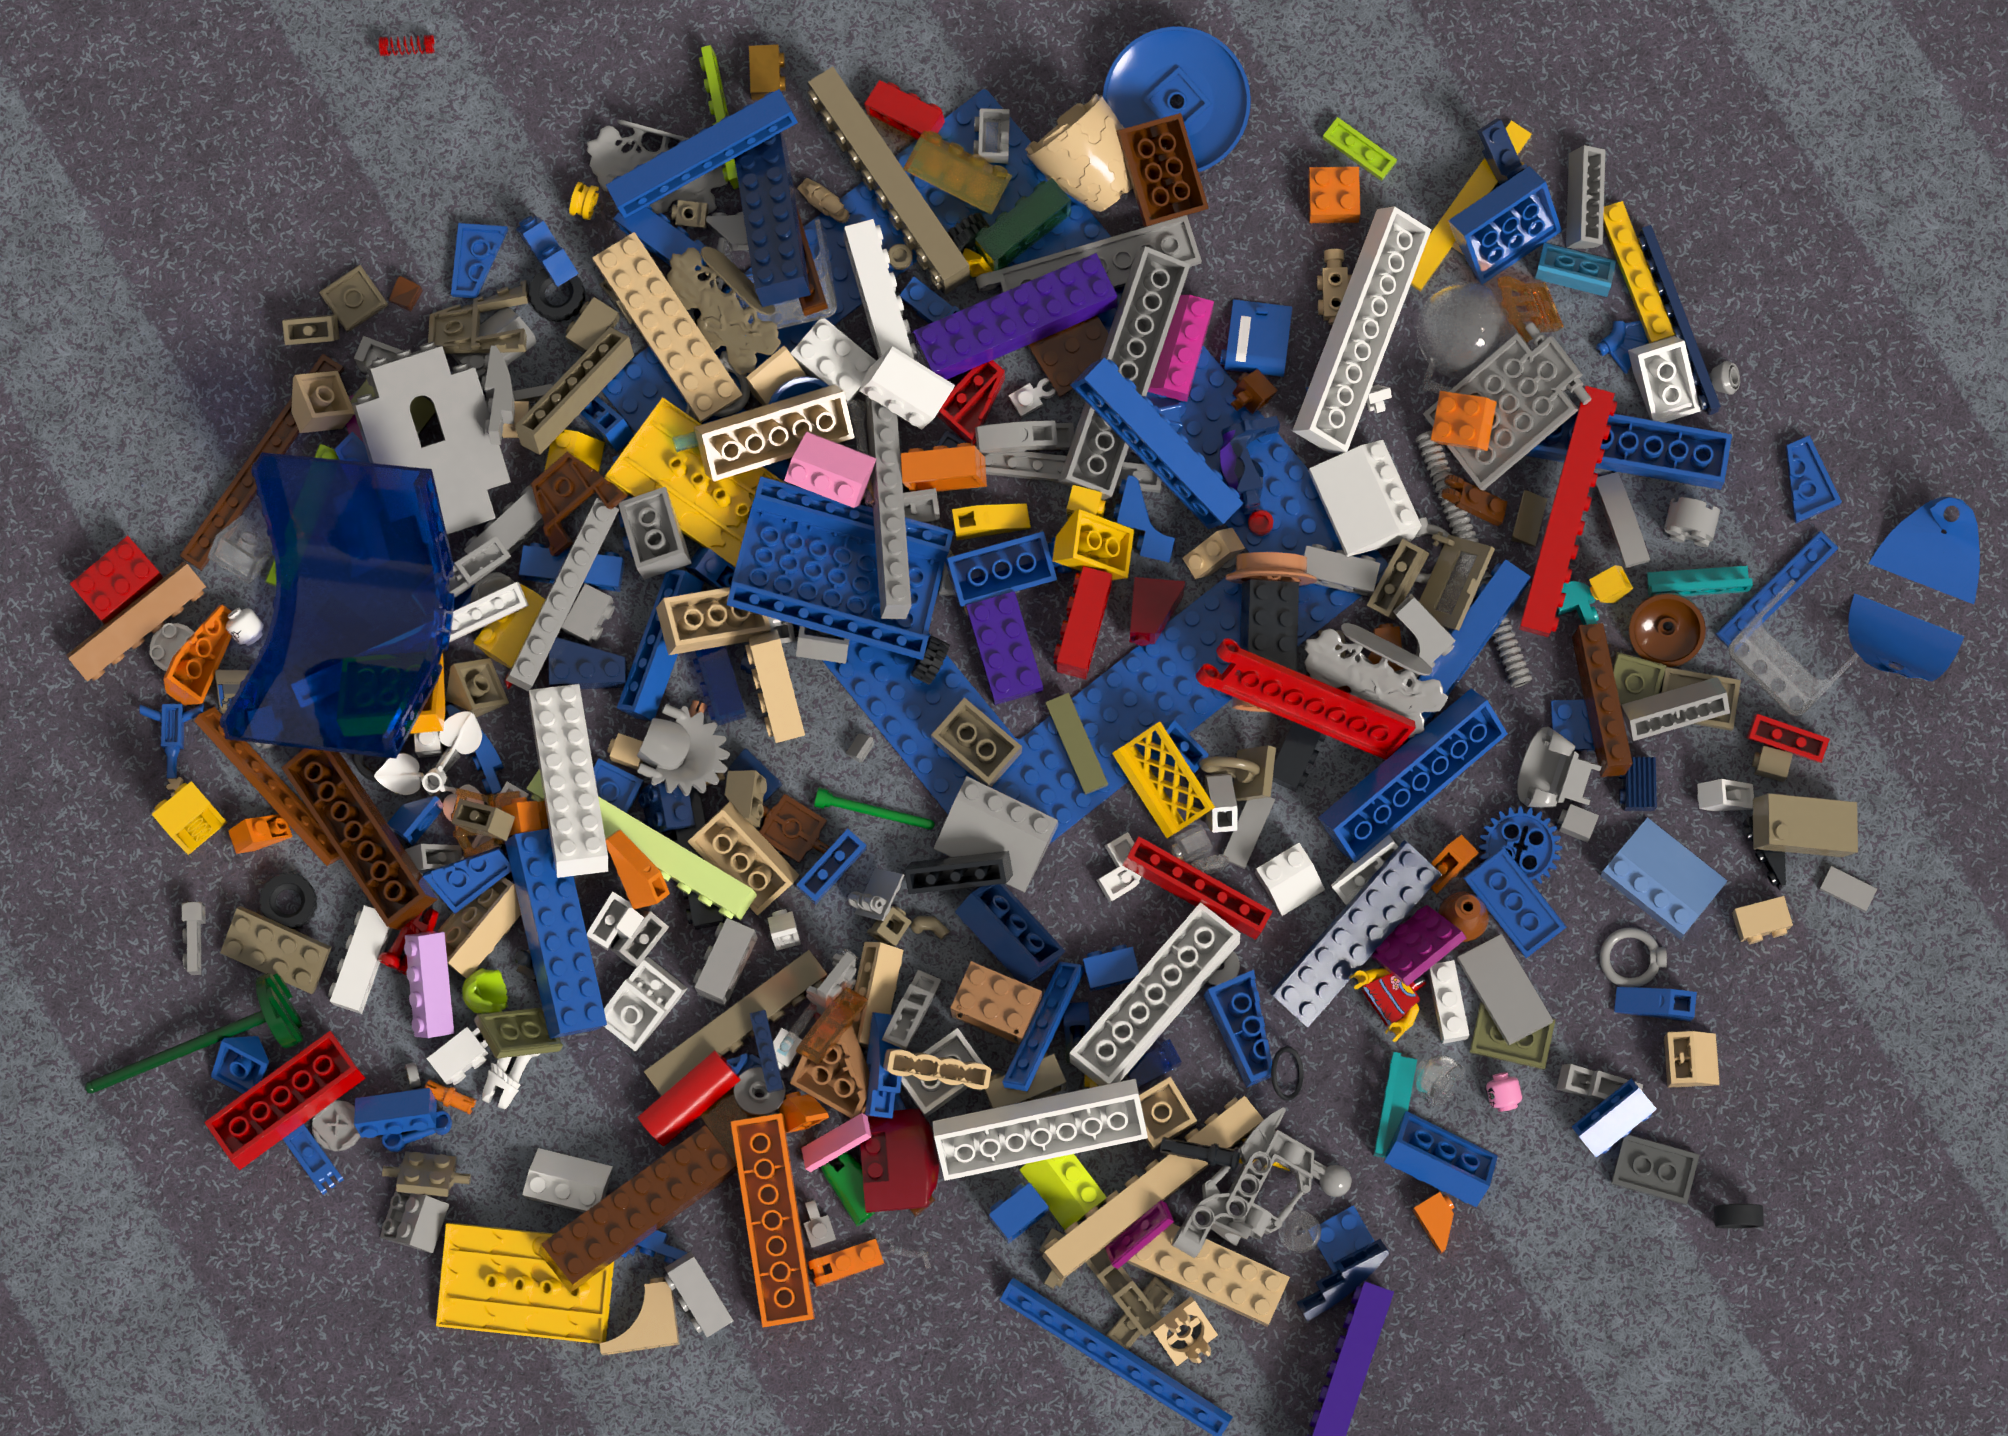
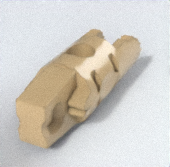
M806 178L798 186L797 189L807 199L808 203L824 215L831 216L837 222L839 221V223H846L850 219L849 212L844 208L839 198L821 184Z

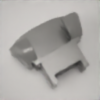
M1542 727L1536 732L1525 752L1517 779L1518 798L1527 807H1556L1557 802L1563 803L1565 798L1589 805L1590 800L1586 799L1583 793L1591 769L1600 771L1602 766L1578 758L1579 754L1574 751L1575 745L1552 728Z

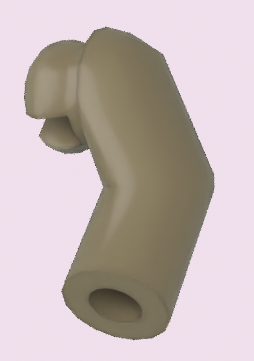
M917 916L911 924V930L914 933L920 934L923 930H931L941 940L950 932L934 916Z

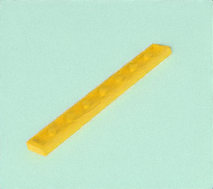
M1511 120L1506 127V131L1518 155L1532 134ZM1485 158L1428 237L1411 282V286L1420 292L1456 241L1448 220L1493 191L1498 184Z

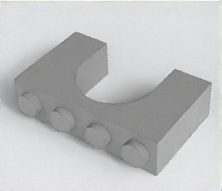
M1412 594L1393 611L1415 635L1417 641L1416 656L1427 662L1431 668L1435 666L1436 663L1434 661L1440 655L1445 656L1454 648L1453 643L1456 640ZM1353 649L1352 652H1349L1344 659L1351 657L1355 650ZM1362 653V657L1364 658V660H1365L1366 662L1370 663V664H1373V663ZM1356 655L1355 660L1357 662L1360 661L1359 655ZM1404 668V669H1401V670H1399V671H1394V672H1395L1396 674H1401L1403 671H1405V670H1407V669ZM1408 679L1406 684L1408 687L1412 685V680Z

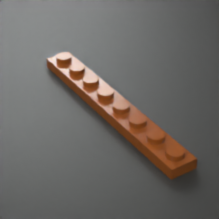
M215 707L197 715L194 722L326 866H329L340 860V855L310 810L235 728L231 727V724Z

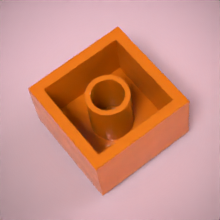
M1309 167V223H1359V167Z
M1440 391L1431 441L1442 445L1488 451L1497 402L1487 397Z

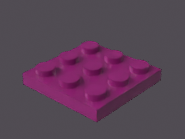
M1426 905L1417 910L1405 923L1397 926L1394 932L1375 949L1376 951L1371 957L1403 984L1408 986L1463 942L1466 936L1459 928Z

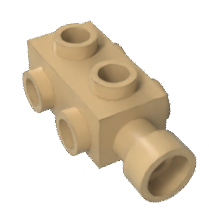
M1328 249L1324 251V262L1327 263V268H1322V276H1317V289L1323 292V300H1318V315H1323V321L1329 320V325H1333L1340 306H1332V301L1342 302L1352 276L1348 275L1347 267H1342V262H1344V250ZM1339 277L1340 281L1338 283H1333L1331 281V278Z

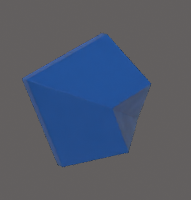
M437 796L402 804L387 824L413 847L443 811L444 805Z
M259 1036L224 1038L218 1051L211 1078L242 1094L262 1081L269 1060Z

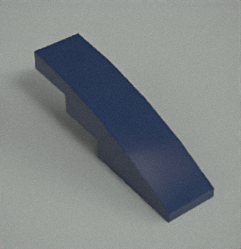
M1381 1239L1334 1262L1338 1271L1315 1282L1319 1291L1296 1302L1306 1321L1323 1313L1345 1298L1377 1269L1390 1254Z

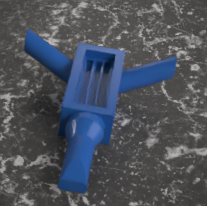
M204 703L184 712L183 704H162V713L140 705L141 715L162 723L161 747L165 749L167 756V779H177V757L180 749H184V722L203 713Z

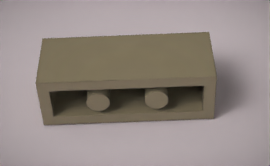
M1402 539L1367 606L1394 620L1396 615L1393 611L1406 599L1429 553Z

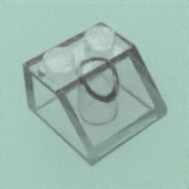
M241 515L216 535L207 558L235 575L238 579L249 584L265 569L277 552L281 540Z

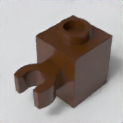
M1258 369L1250 374L1245 372L1236 381L1238 386L1232 394L1237 399L1231 402V405L1236 411L1245 406L1253 414L1266 406L1278 390Z

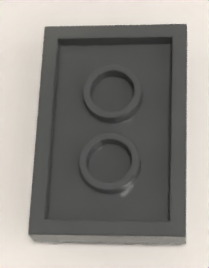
M1627 1135L1622 1139L1611 1185L1687 1205L1700 1155Z

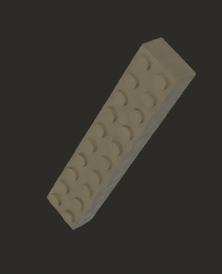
M832 66L808 81L809 91L807 94L810 98L808 101L816 113L820 111L824 118L822 119L824 126L829 132L833 131L837 137L835 141L841 151L848 152L850 156L849 162L856 172L858 170L861 171L864 177L862 180L869 191L874 190L877 195L876 201L883 211L887 209L891 216L889 220L897 231L899 229L905 236L903 241L910 251L913 249L918 255L916 259L921 268L929 270L932 276L930 280L937 290L942 289L946 295L970 279L968 262L835 68Z

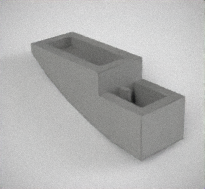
M1564 1064L1561 1067L1557 1090L1603 1102L1629 1080L1598 1070L1592 1071L1573 1064ZM1635 1082L1637 1086L1642 1090L1643 1084Z

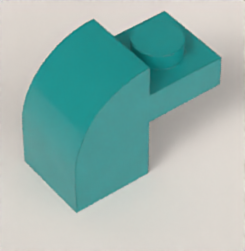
M1570 581L1569 584L1564 583L1562 593H1566L1562 608L1557 607V616L1577 610L1582 625L1597 624L1596 621L1599 620L1597 611L1594 606L1590 607V604L1596 601L1590 591V587L1577 581Z

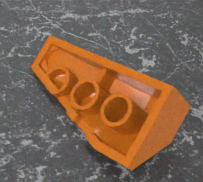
M219 605L177 651L163 679L166 693L183 705L203 703L215 676V671L218 669L232 638L226 630V624L229 621L228 615L232 611L224 605Z

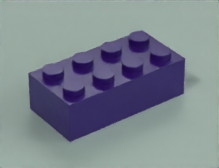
M1015 591L966 605V611L994 705L1043 692L1042 681Z

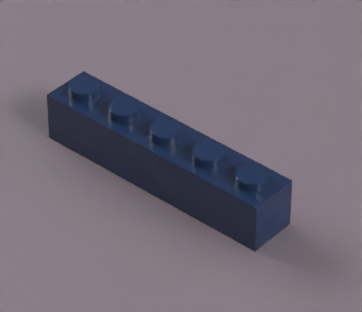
M766 1010L750 1013L767 1091L771 1093L784 1090Z

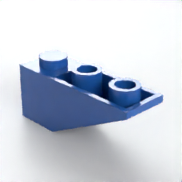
M699 547L691 559V564L686 566L688 570L715 589L731 586L735 568L710 548Z
M1616 987L1614 1013L1691 1022L1695 1015L1697 992L1662 988Z

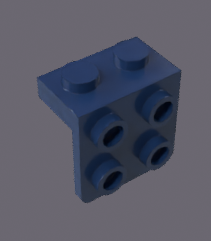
M665 781L657 785L649 784L641 790L639 803L641 808L644 809L645 825L660 834L667 830L689 828L695 825L690 795L685 796L679 786L672 793H667Z

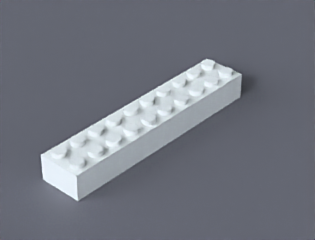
M1395 206L1377 209L1292 430L1328 453L1348 451L1431 232L1430 228Z

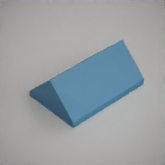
M1544 243L1535 279L1607 297L1611 288L1616 261Z

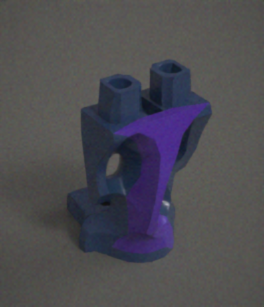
M1277 416L1257 420H1243L1221 431L1223 446L1220 449L1222 474L1227 486L1234 488L1239 493V499L1243 502L1244 514L1259 511L1258 505H1260L1263 488V469L1256 461L1251 459L1246 447L1250 442L1259 437L1278 433L1280 423Z

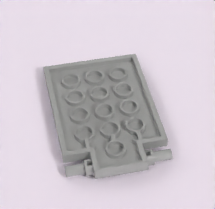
M1533 322L1528 324L1525 329L1534 340L1533 344L1536 346L1534 350L1531 349L1521 334L1516 333L1449 391L1452 393L1487 397L1497 402L1488 451L1448 446L1480 490H1485L1578 411V408L1564 392L1567 388L1571 393L1576 394L1583 405L1589 403L1592 399L1582 387L1583 382L1579 378L1583 374L1556 339L1553 336L1547 337L1545 334H1542ZM1438 401L1423 413L1432 427Z

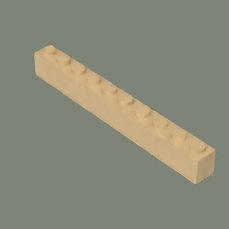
M1245 1096L1240 1100L1235 1097L1224 1106L1226 1111L1221 1115L1214 1113L1204 1122L1206 1126L1198 1131L1195 1128L1184 1138L1187 1142L1208 1146L1217 1143L1219 1147L1231 1149L1241 1139L1250 1134L1264 1119ZM1165 1154L1167 1157L1160 1162L1155 1159L1145 1167L1147 1172L1140 1178L1135 1175L1125 1183L1127 1188L1121 1193H1118L1117 1190L1105 1199L1106 1204L1099 1209L1095 1206L1084 1215L1087 1219L1080 1225L1077 1222L1073 1223L1064 1231L1067 1235L1062 1239L1054 1238L1044 1246L1046 1251L1042 1257L1062 1281L1112 1242L1160 1200L1164 1201L1210 1164L1206 1161Z

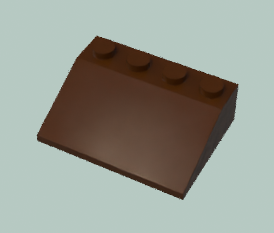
M1181 113L1116 131L1144 227L1209 209Z

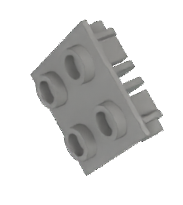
M875 868L864 893L853 891L847 897L849 904L856 908L854 914L884 921L890 912L896 893L900 890L904 874Z

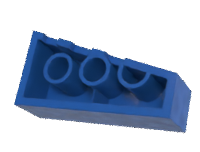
M1254 970L1214 986L1204 994L1208 1007L1246 1088L1269 1079L1272 1066Z

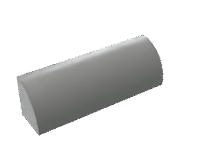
M1584 145L1569 153L1566 248L1588 249L1603 244L1605 149Z
M1718 677L1621 705L1623 717L1633 741L1730 713L1727 692Z

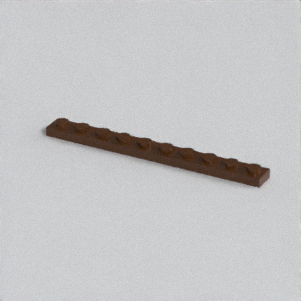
M322 354L309 374L338 371L339 375H341L344 367ZM292 398L180 554L183 560L200 571L207 565L300 433L291 412Z

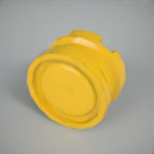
M578 182L571 198L569 214L574 216L577 213L583 219L590 220L599 195L595 191H598L599 187L593 185L588 187L583 182Z

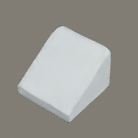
M628 908L616 926L618 936L621 939L632 938L631 936L644 917L633 908Z

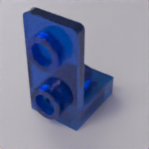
M1168 1039L1162 1042L1159 1048L1143 1055L1131 1068L1128 1075L1130 1079H1136L1138 1088L1181 1066L1182 1061L1171 1040Z

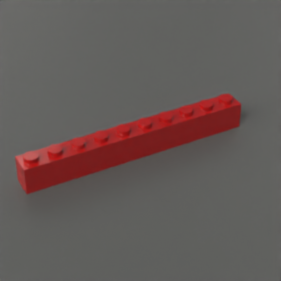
M1585 386L1584 389L1592 399L1585 405L1580 401L1519 630L1544 637H1549L1551 631L1556 632L1559 617H1555L1557 607L1562 608L1566 593H1562L1563 584H1569L1572 569L1568 568L1570 559L1575 560L1579 545L1575 544L1576 536L1582 535L1585 521L1581 520L1583 511L1588 512L1592 497L1587 495L1589 488L1595 487L1598 473H1595L1594 469L1596 463L1601 464L1605 449L1600 448L1603 439H1608L1611 425H1607L1609 415L1614 416L1617 401H1613L1615 393L1590 386Z

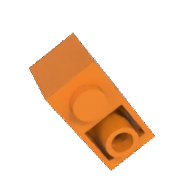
M279 814L244 819L228 830L236 854L256 851L293 837L288 823Z

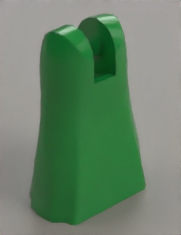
M845 1152L837 1157L841 1165H844L841 1170L836 1172V1169L829 1162L822 1165L821 1170L857 1227L867 1221L875 1212L866 1213L862 1165L848 1152Z

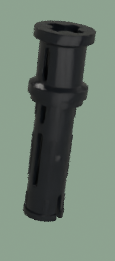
M1163 1137L1160 1147V1153L1202 1160L1208 1162L1210 1166L1214 1167L1216 1164L1231 1167L1234 1171L1237 1170L1240 1159V1148L1229 1149L1219 1147L1217 1143L1208 1146Z

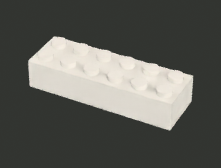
M871 219L845 226L843 239L878 358L893 346L917 361L918 355L915 344L909 343L911 331L908 320L902 319L904 310L902 299L900 296L896 297L895 295L896 279L894 273H889L888 271L889 255L887 249H882L881 247L883 235L880 225L875 226L874 220Z

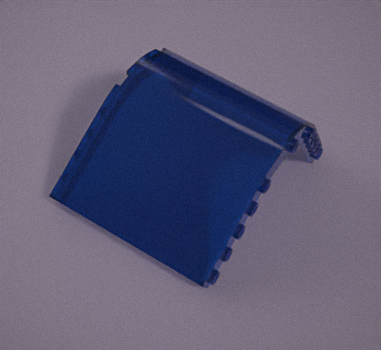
M262 452L257 461L253 463L251 473L255 478L257 496L260 497L262 515L266 520L267 535L270 537L272 554L275 557L276 596L273 599L274 612L266 641L260 649L258 657L251 664L247 676L241 681L240 688L235 696L231 698L230 705L220 718V726L223 728L225 738L237 741L396 759L438 681L443 668L439 664L442 651L448 650L453 622L454 593H450L449 578L454 576L453 562L432 469Z

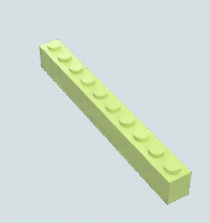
M540 769L526 788L532 794L531 799L537 802L545 801ZM598 796L605 839L617 830H621L661 871L665 881L668 882L671 878L678 883L676 887L683 892L690 894L692 891L699 895L697 899L708 907L714 904L720 908L718 912L726 918L732 920L734 916L741 921L757 896L752 888Z

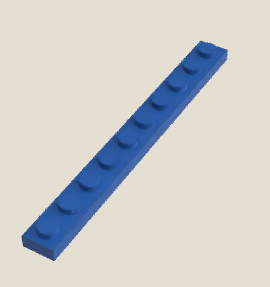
M1015 1278L1011 1279L1001 1296L1000 1301L1211 1435L1222 1436L1233 1418L1230 1414Z

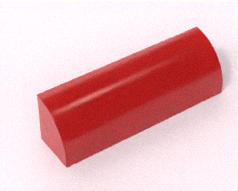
M714 1050L637 1118L655 1140L664 1147L741 1079L727 1060Z

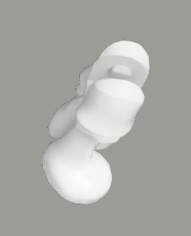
M540 1054L517 1056L509 1074L506 1073L512 1057L499 1058L496 1064L491 1063V1071L488 1070L482 1100L490 1103L497 1086L501 1087L504 1091L498 1107L506 1109L519 1091L517 1090L520 1087L519 1080L527 1063L532 1057L539 1056Z

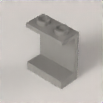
M363 336L354 360L360 372L368 374L367 367L372 366V361L376 360L377 357H386L387 360L397 358L396 353L403 350Z

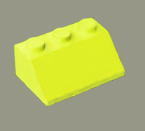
M1074 1154L1027 1163L1020 1169L1026 1180L1031 1183L1049 1206L1050 1212L1064 1230L1073 1223H1078L1085 1218L1084 1215L1095 1206L1099 1207L1106 1202L1105 1199L1107 1197Z

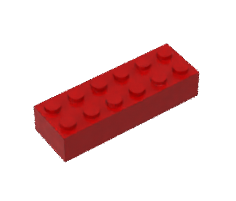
M329 1031L204 1123L230 1161L241 1170L359 1084L365 1077L339 1040Z

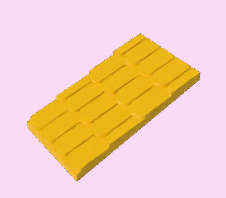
M662 397L605 477L632 498L666 487L682 533L704 548H710L735 568L760 476L782 483L785 482L764 467L712 481L705 474L694 427L702 424Z
M447 1223L436 1326L597 1344L606 1342L614 1262L570 1293L539 1254L540 1245L554 1234Z

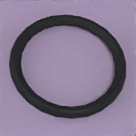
M1285 1046L1280 1048L1273 1058L1271 1080L1276 1094L1281 1099L1290 1101L1298 1096L1301 1091L1304 1070L1298 1052L1292 1047ZM1284 1052L1292 1053L1298 1066V1083L1291 1095L1283 1094L1277 1083V1063L1280 1055Z

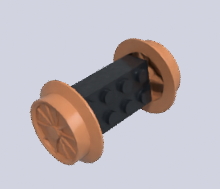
M1253 552L1237 555L1236 571L1227 574L1226 580L1242 584L1240 648L1297 672L1299 586L1317 582L1315 576L1307 573V557L1279 552ZM1232 696L1233 709L1269 712Z

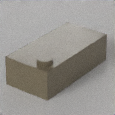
M1769 793L1753 798V849L1845 857L1858 853L1857 802Z

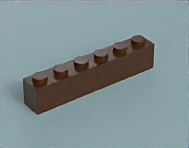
M1603 623L1579 625L1572 636V642L1598 765L1602 766L1599 771L1600 777L1625 775L1633 763Z

